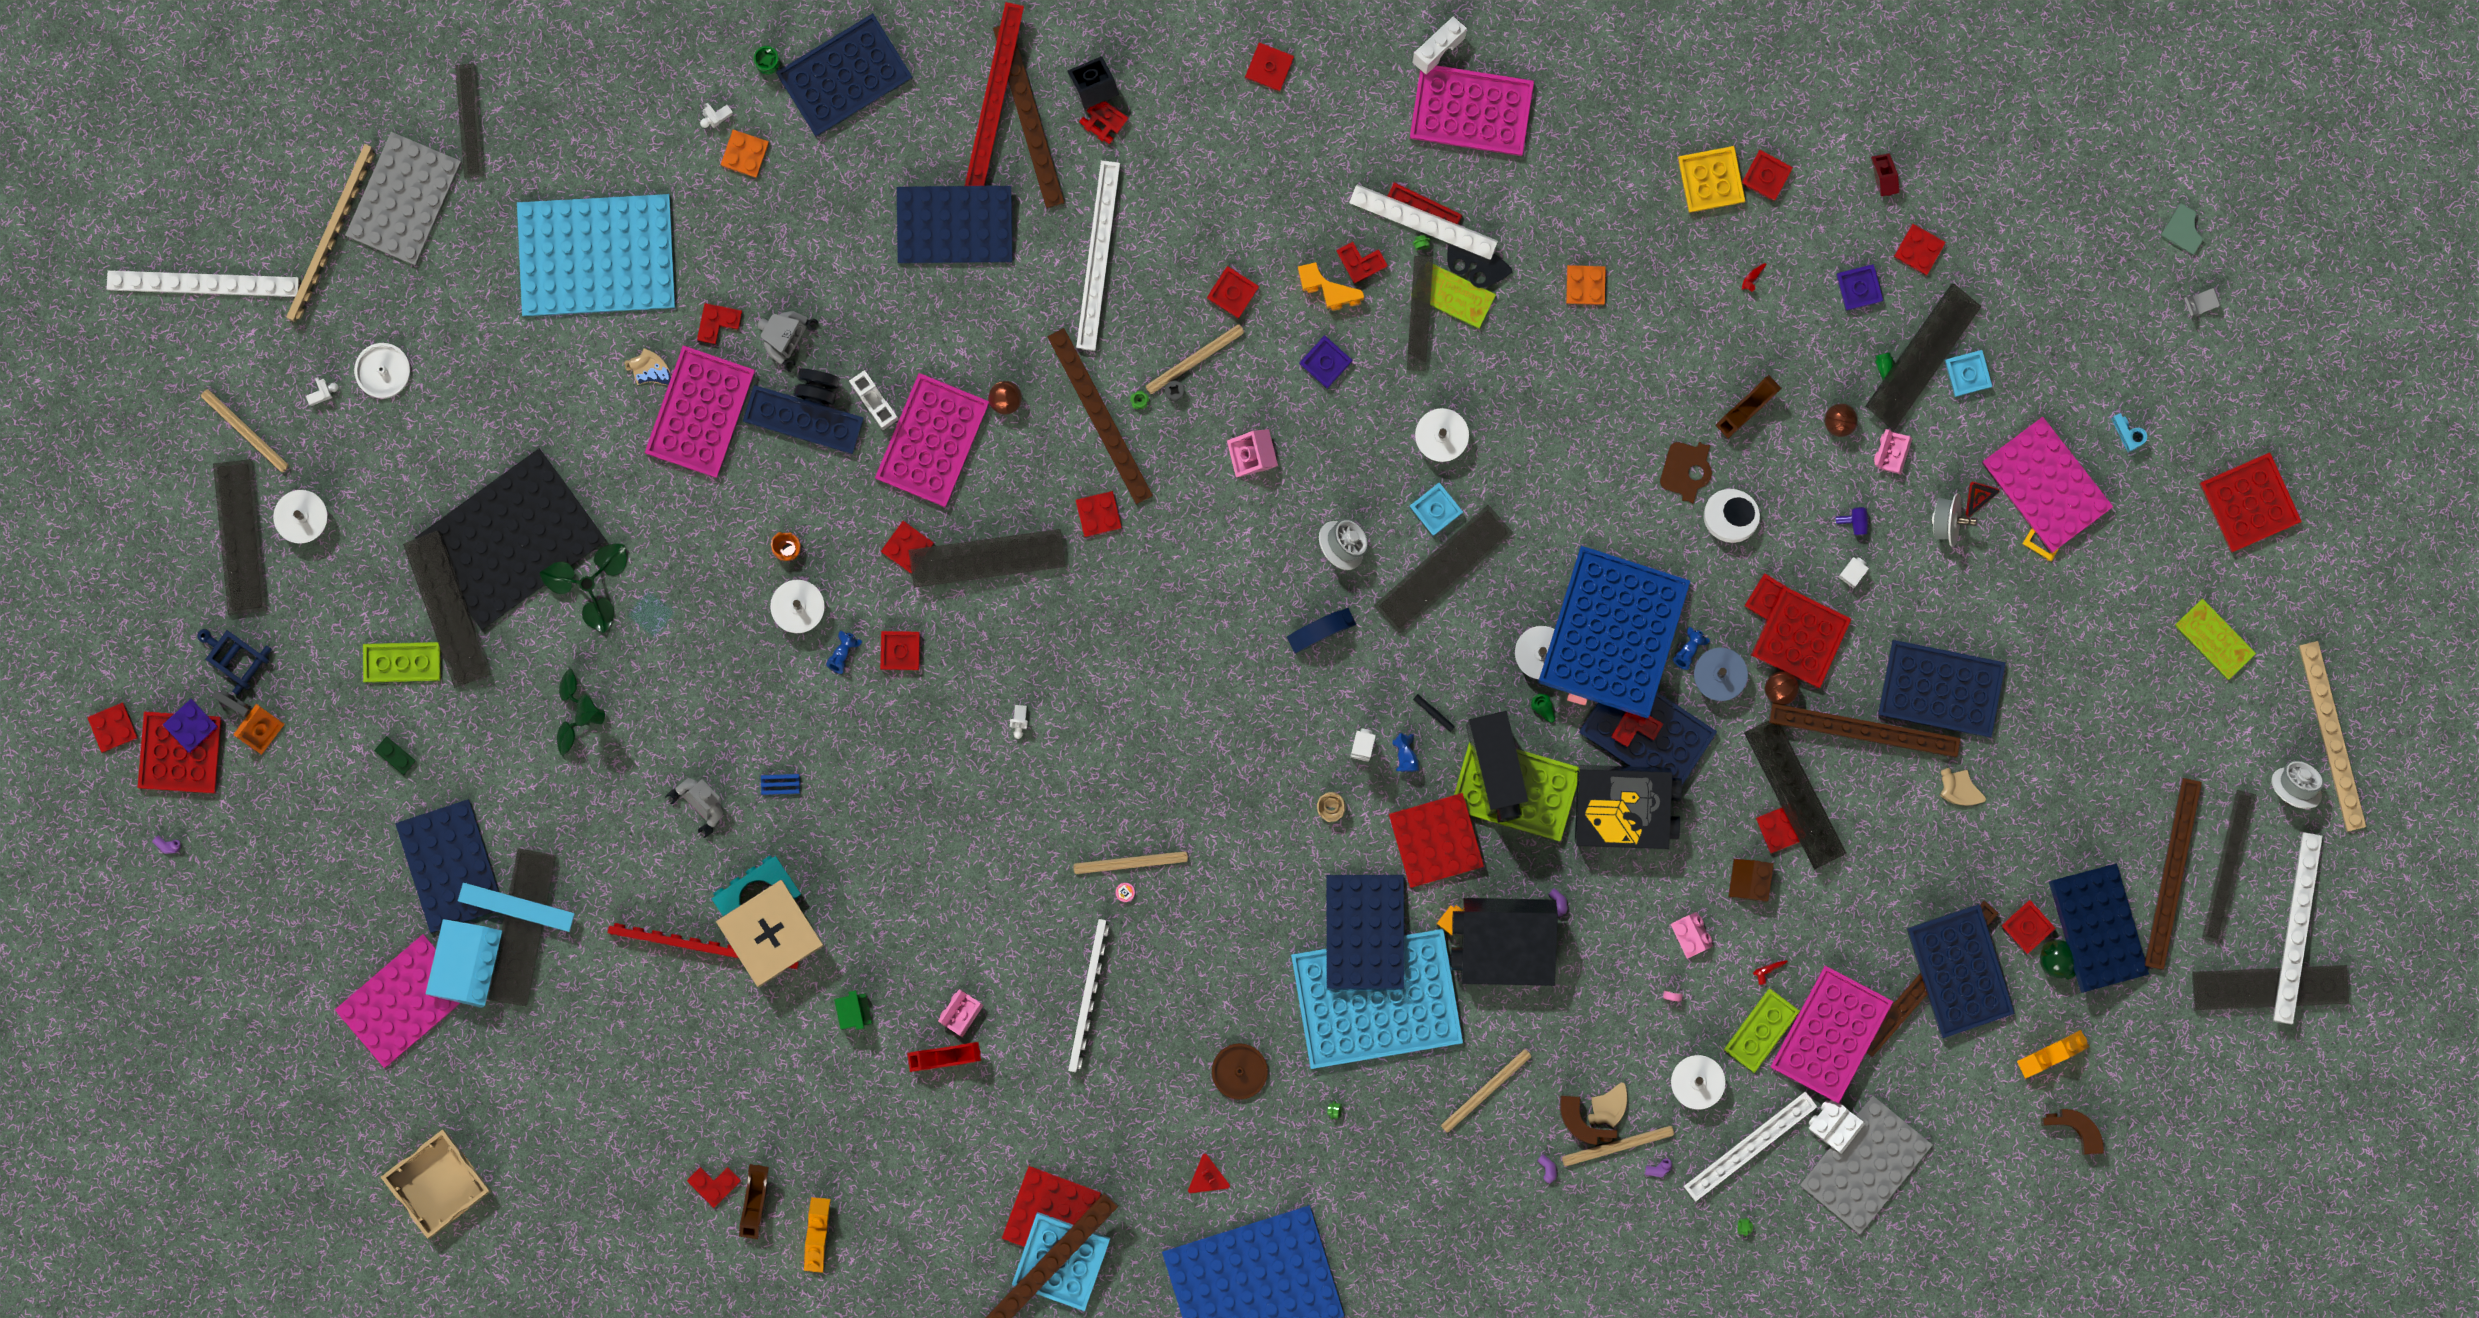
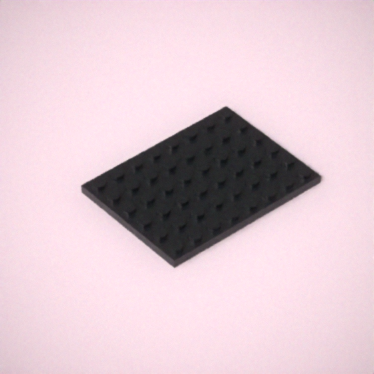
M540 448L415 537L481 630L545 586L540 577L542 570L556 562H566L572 566L607 541Z

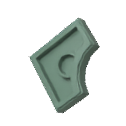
M2180 203L2160 236L2189 254L2194 255L2203 240L2195 228L2197 212Z

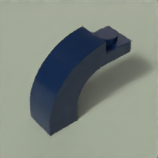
M1345 608L1300 628L1288 635L1287 639L1296 654L1357 624L1349 608Z

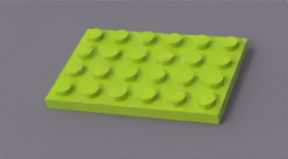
M1469 742L1454 795L1463 792L1469 816L1561 842L1577 787L1578 767L1516 749L1528 803L1525 807H1521L1522 815L1520 818L1498 823L1496 814L1487 815Z

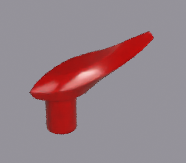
M1766 263L1758 266L1745 277L1742 290L1748 289L1751 292L1755 290L1756 286L1753 282L1765 268Z
M1779 961L1756 969L1753 975H1757L1759 985L1766 984L1765 974L1782 967L1788 961Z

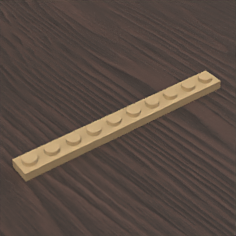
M364 144L286 316L290 321L296 323L297 319L300 320L304 314L305 301L309 302L312 296L310 290L313 284L316 285L319 281L320 274L318 272L327 263L328 257L326 255L328 250H332L336 240L334 237L336 233H340L344 224L342 219L344 215L347 216L349 214L351 199L356 198L359 192L357 186L360 180L363 181L366 177L367 171L365 168L374 159L375 153H373L374 149L371 146Z
M2316 641L2299 645L2346 831L2364 828L2366 824L2319 643Z

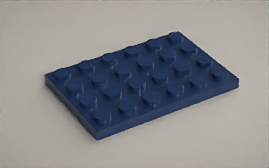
M873 13L776 72L815 137L913 79V76Z
M1011 186L897 187L898 263L1012 262Z
M1892 640L1878 716L1991 738L2006 662Z
M1656 692L1650 716L1663 723V726L1654 741L1639 732H1636L1628 747L1613 740L1611 736L1626 711L1601 703L1596 705L1579 731L1581 735L1628 766L1670 768L1672 778H1682V785L1717 733L1716 730L1658 692Z
M469 799L395 823L430 933L441 929L443 919L463 923L495 912L458 901L463 883L499 892Z
M2117 863L2049 881L2065 940L2073 955L2074 971L2081 993L2149 975Z
M1326 875L1327 990H1404V875Z
M1980 904L1906 928L1941 1038H1946L2015 1014Z

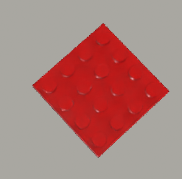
M2270 452L2199 483L2231 553L2302 522Z
M1782 586L1750 656L1783 672H1788L1816 688H1820L1851 618Z
M144 712L137 788L216 794L222 717L209 716L218 728L189 753L163 726L174 713Z
M1463 792L1389 814L1410 888L1484 867Z
M1028 1166L1002 1239L1025 1247L1037 1212L1074 1225L1099 1199L1101 1192Z

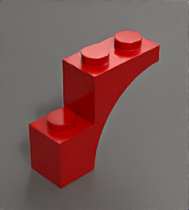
M979 1042L907 1053L910 1072L981 1061Z

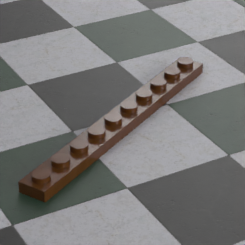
M1000 26L993 28L996 41ZM1016 42L1008 82L1045 207L1048 209L1064 204V200Z
M1063 328L1047 336L1135 504L1137 505L1152 497L1153 495L1066 330Z
M1773 703L1771 704L1768 722L1955 758L1958 757L1961 739Z
M2186 778L2181 780L2145 957V966L2164 970L2202 784L2200 781Z
M1984 900L1980 906L1988 926L1999 913ZM1921 973L1918 974L1891 1006L1867 1051L1870 1057L1876 1054L1927 996Z
M1104 1192L985 1318H1013L1119 1205Z

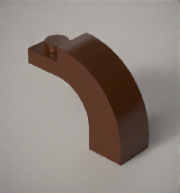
M1560 1096L1561 1119L1567 1130L1575 1138L1593 1145H1597V1137H1601L1600 1141L1612 1142V1138H1617V1130L1594 1129L1584 1123L1580 1116V1097Z
M2060 1109V1117H2057V1113L2046 1114V1118H2041V1126L2067 1125L2072 1127L2080 1136L2082 1155L2104 1153L2100 1131L2095 1123L2086 1115L2075 1110Z

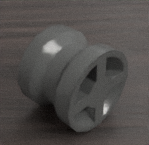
M1178 381L1169 382L1165 387L1166 397L1171 401L1180 400L1184 395L1183 385Z

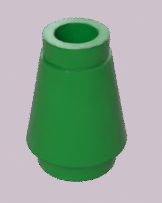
M1891 353L1876 355L1875 363L1882 380H1893L1894 369Z

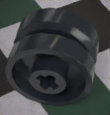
M800 368L797 379L805 384L795 385L793 395L813 403L834 405L836 394L828 389H837L840 378L826 372Z

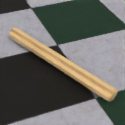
M1236 325L1147 384V391L1150 394L1155 393L1244 333L1243 328L1240 325Z
M206 389L201 394V397L277 469L281 472L287 470L289 465L212 392Z
M1184 851L1075 863L1074 873L1082 874L1181 863L1188 861V855Z
M1526 1049L1523 1050L1452 1114L1441 1127L1446 1132L1452 1130L1531 1058V1054Z
M1672 1126L1660 1128L1563 1156L1562 1161L1564 1166H1569L1671 1137L1674 1135V1130Z

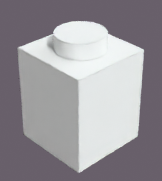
M1853 557L1838 577L1854 588L1869 568L1866 567L1867 563L1859 557L1857 559Z

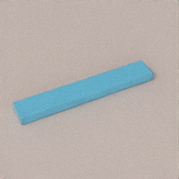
M467 883L462 884L458 901L567 932H570L575 913Z

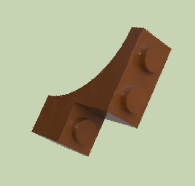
M1768 375L1715 426L1729 439L1782 388Z
M749 1165L739 1237L759 1238L768 1187L769 1167Z

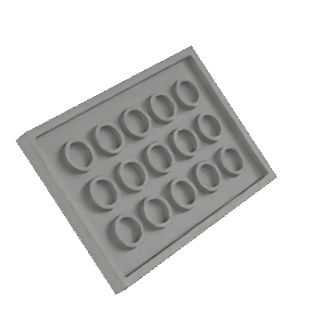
M391 132L345 236L416 266L461 161Z
M1873 1095L1856 1115L1865 1125L1841 1154L1830 1147L1800 1184L1803 1189L1859 1235L1933 1145Z

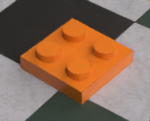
M732 130L720 165L757 178L769 141Z
M1567 265L1566 304L1604 305L1605 266Z
M256 704L233 735L262 755L285 724Z

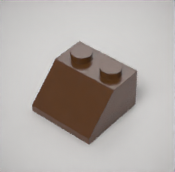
M1734 859L1728 897L1768 902L1774 863Z

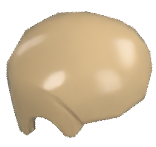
M1335 792L1323 794L1317 803L1318 814L1327 822L1339 820L1346 811L1345 800ZM1326 807H1332L1336 809L1328 810Z

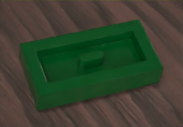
M387 736L374 750L402 775H405L416 762L414 758Z

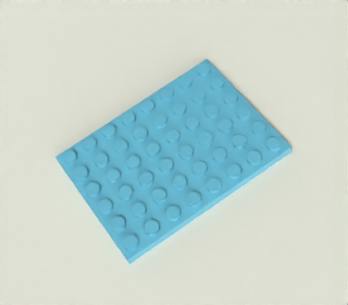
M669 194L517 202L522 316L675 308Z
M1443 929L1404 935V990H1327V949L1291 955L1311 1069L1463 1043Z

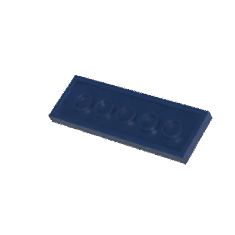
M756 385L753 386L743 418L744 423L852 455L864 417Z

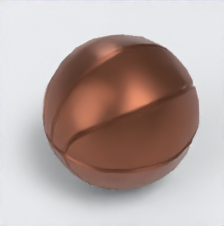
M1000 381L990 389L988 401L995 412L1007 415L1015 412L1020 407L1022 394L1016 384L1010 381Z
M1836 404L1827 410L1824 423L1826 429L1832 435L1845 437L1852 434L1856 429L1858 416L1851 406Z
M1788 672L1772 674L1765 684L1766 696L1774 704L1786 705L1795 700L1799 691L1797 680Z

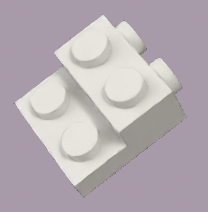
M1826 1100L1821 1106L1822 1112L1818 1116L1815 1115L1811 1118L1809 1129L1842 1154L1865 1123L1840 1103Z

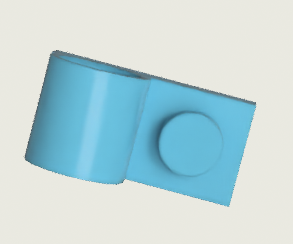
M2121 413L2111 418L2128 453L2146 442V431L2142 428H2134L2129 431V422L2125 416L2122 417ZM2133 433H2138L2141 436V442L2133 440Z

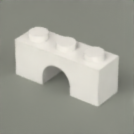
M1452 17L1414 52L1412 63L1427 75L1439 63L1441 56L1447 49L1453 50L1465 39L1467 28L1455 17Z
M865 370L849 380L851 386L882 430L898 421V417L880 394Z
M1361 728V731L1356 732L1350 758L1369 762L1376 736L1372 734L1371 730Z

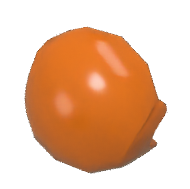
M778 532L772 538L771 548L776 558L782 561H790L797 558L800 554L801 544L799 539L791 532ZM786 544H791V546L783 550Z

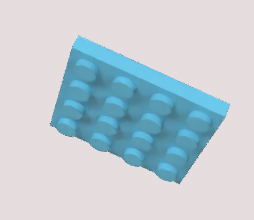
M1037 1212L1012 1282L1013 1286L1017 1285L1073 1224ZM1094 1232L1036 1294L1085 1311L1110 1238Z

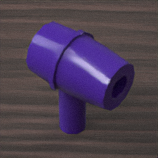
M1856 507L1852 509L1851 516H1836V524L1852 523L1854 535L1868 534L1869 517L1867 509Z

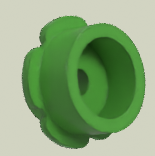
M1426 235L1417 236L1413 246H1415L1417 251L1430 247L1431 239L1426 238Z
M1136 391L1135 394L1131 395L1130 401L1133 408L1144 409L1148 405L1149 397L1143 391Z
M1334 1101L1332 1104H1329L1327 1114L1330 1115L1332 1120L1334 1118L1340 1119L1342 1104Z
M1747 1217L1746 1219H1739L1737 1227L1738 1234H1743L1746 1237L1753 1229V1223Z

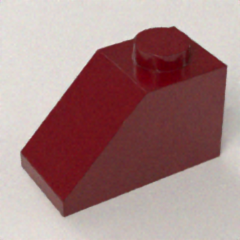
M1890 153L1872 156L1871 160L1880 196H1891L1899 193L1898 173Z

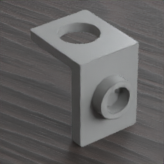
M2215 288L2184 298L2191 316L2199 315L2221 306Z

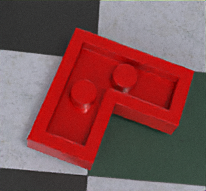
M1354 242L1336 250L1354 285L1388 267L1379 249L1363 258Z
M704 303L697 341L716 345L720 326L739 330L742 310Z
M1626 712L1611 738L1625 747L1629 746L1636 732L1654 741L1663 723L1650 715L1649 718H1644Z
M700 1167L687 1180L713 1208L742 1181L729 1167L715 1180Z

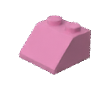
M1269 429L1251 431L1227 440L1236 477L1269 470L1278 466Z

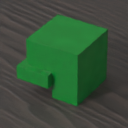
M854 990L848 992L849 996L834 999L841 1030L855 1027L856 1030L865 1029V1025L872 1024L866 993L858 995L857 991Z

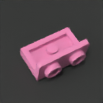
M1886 429L1880 438L1881 445L1879 451L1876 452L1874 457L1875 466L1885 471L1901 474L1913 438Z
M1697 912L1671 924L1687 959L1713 947L1712 938L1706 932L1703 926V919Z
M959 989L952 996L947 1008L942 1011L938 1022L963 1038L984 1005Z

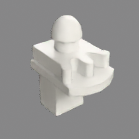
M706 103L704 104L705 109H703L705 119L701 120L700 125L703 128L709 125L715 128L730 117L733 112L728 105L715 112Z
M315 378L319 391L306 396L309 405L313 406L332 398L331 393L338 390V385L331 383L327 386L324 379Z
M1015 705L1014 719H1010V727L1015 728L1013 733L1017 739L1023 736L1022 729L1027 730V706Z

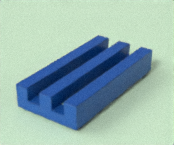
M799 774L761 775V795L800 794ZM765 779H796V782L765 783ZM796 786V790L765 791V787Z

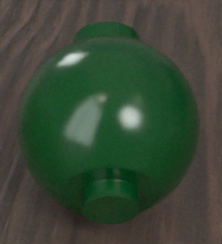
M2054 940L2047 942L2040 953V965L2043 971L2050 977L2058 979L2066 978L2069 980L2075 977L2073 955L2066 941Z

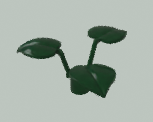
M614 543L600 548L595 554L594 563L601 568L591 577H582L580 581L573 579L574 570L566 562L553 563L540 572V577L543 583L557 594L570 592L572 583L579 584L583 591L589 592L593 602L585 604L582 610V618L591 628L605 633L612 624L614 609L611 602L606 598L596 601L592 592L595 588L594 579L603 570L610 576L620 574L625 569L627 562L626 547L623 544Z
M568 668L561 679L559 695L563 701H567L570 698V700L576 702L577 710L575 723L569 725L568 722H563L557 733V746L562 757L573 746L575 740L573 728L575 726L582 727L590 723L601 725L605 720V711L598 709L589 695L584 694L579 700L574 698L573 694L577 690V680L571 668Z

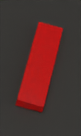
M1395 182L1387 195L1390 198L1457 225L1462 218V214Z

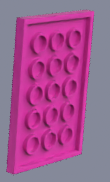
M1437 65L1427 75L1420 70L1409 139L1522 156L1534 81Z
M683 345L645 454L718 478L755 370Z
M918 373L875 479L946 508L986 413L989 401Z
M2041 417L1982 462L2051 553L2055 552L2113 508L2109 500L2044 417Z
M424 934L335 1009L337 1014L384 1068L390 1065L461 1004L425 995L436 948Z
M1824 966L1770 1067L1839 1104L1894 1002Z

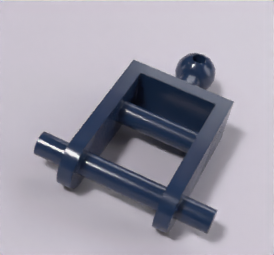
M202 629L197 634L200 642L208 643L214 647L205 660L238 683L232 691L237 696H239L244 688L250 689L251 686L247 683L263 662L266 664L270 662L266 658L272 651L269 646L266 645L261 653H259L228 630H226L219 641L211 636V632L207 629ZM231 638L235 643L222 661L218 663L215 661V658ZM242 646L257 658L240 679L226 667Z

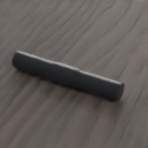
M1419 694L1414 697L1413 700L1448 731L1451 732L1455 728L1449 720Z

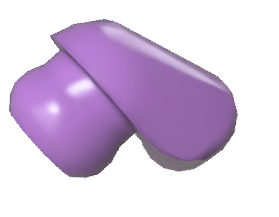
M158 835L152 841L164 854L176 853L181 849V843L176 839L165 842Z
M1553 888L1548 895L1553 900H1556L1558 917H1562L1568 910L1567 899L1558 890Z
M1542 1154L1537 1162L1545 1167L1546 1174L1543 1177L1545 1182L1552 1183L1557 1178L1556 1165Z
M1665 1158L1656 1167L1646 1165L1645 1175L1665 1176L1672 1169V1161Z

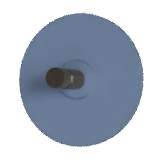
M1727 648L1708 650L1698 659L1694 669V680L1697 688L1703 695L1715 701H1727L1735 698L1742 692L1748 679L1747 666L1742 657L1735 651Z

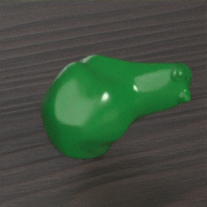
M1538 694L1531 700L1532 710L1536 711L1547 722L1554 723L1555 715L1550 697L1545 694Z

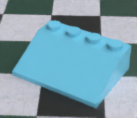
M443 919L425 995L480 1008L484 1007L502 931L485 926Z

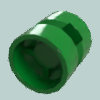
M762 46L754 53V63L759 72L770 75L778 70L780 60L774 48Z

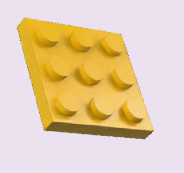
M1734 146L1678 156L1689 213L1745 203Z

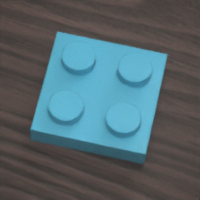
M1982 350L1945 360L1954 397L1992 387Z
M1440 482L1409 506L1432 536L1436 535L1463 513Z

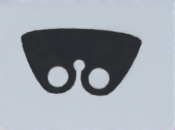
M1448 243L1447 262L1450 271L1457 275H1463L1468 272L1472 262L1476 263V268L1472 269L1469 274V280L1477 288L1491 286L1513 272L1512 268L1494 253L1490 260ZM1457 259H1461L1465 263V268L1461 271L1453 267V263ZM1475 273H1484L1486 276L1483 283H1476L1474 281Z

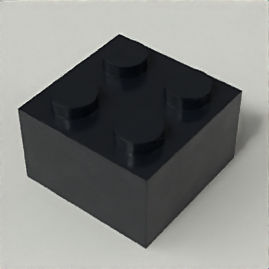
M1102 56L1067 71L1073 89L1084 109L1119 95L1114 77Z

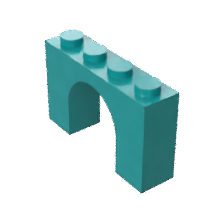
M770 855L761 861L763 864L758 868L753 866L745 872L747 875L743 878L737 877L729 882L731 886L725 890L723 887L713 893L714 897L711 899L724 917L741 906V894L745 887L753 882L763 881L774 885L782 880L794 899H797L802 894L777 856L772 858Z

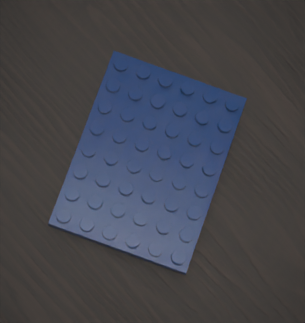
M1581 546L1538 683L1644 718H1649L1690 580Z
M1310 1205L1162 1252L1182 1318L1345 1317Z

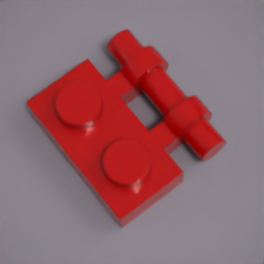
M1103 101L1088 108L1087 113L1092 116L1090 120L1082 117L1079 123L1084 126L1085 130L1097 135L1100 141H1105L1110 145L1114 138L1108 135L1109 132L1112 130L1118 134L1129 118L1106 101ZM1097 120L1106 126L1103 130L1094 125Z

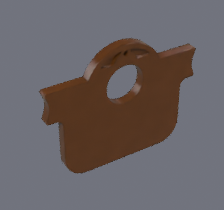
M1681 442L1671 444L1660 478L1661 487L1665 490L1681 494L1682 501H1689L1693 504L1698 488L1706 486L1712 476L1711 466L1706 461L1710 445H1704L1701 442H1698L1696 447ZM1694 465L1700 466L1703 469V477L1699 480L1691 479L1688 474L1689 469Z

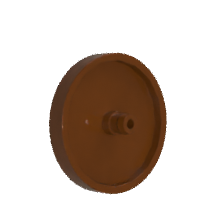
M1238 1043L1225 1047L1217 1054L1212 1065V1079L1215 1086L1222 1094L1232 1099L1242 1100L1256 1095L1263 1088L1267 1079L1268 1070L1263 1055L1256 1048L1247 1044Z

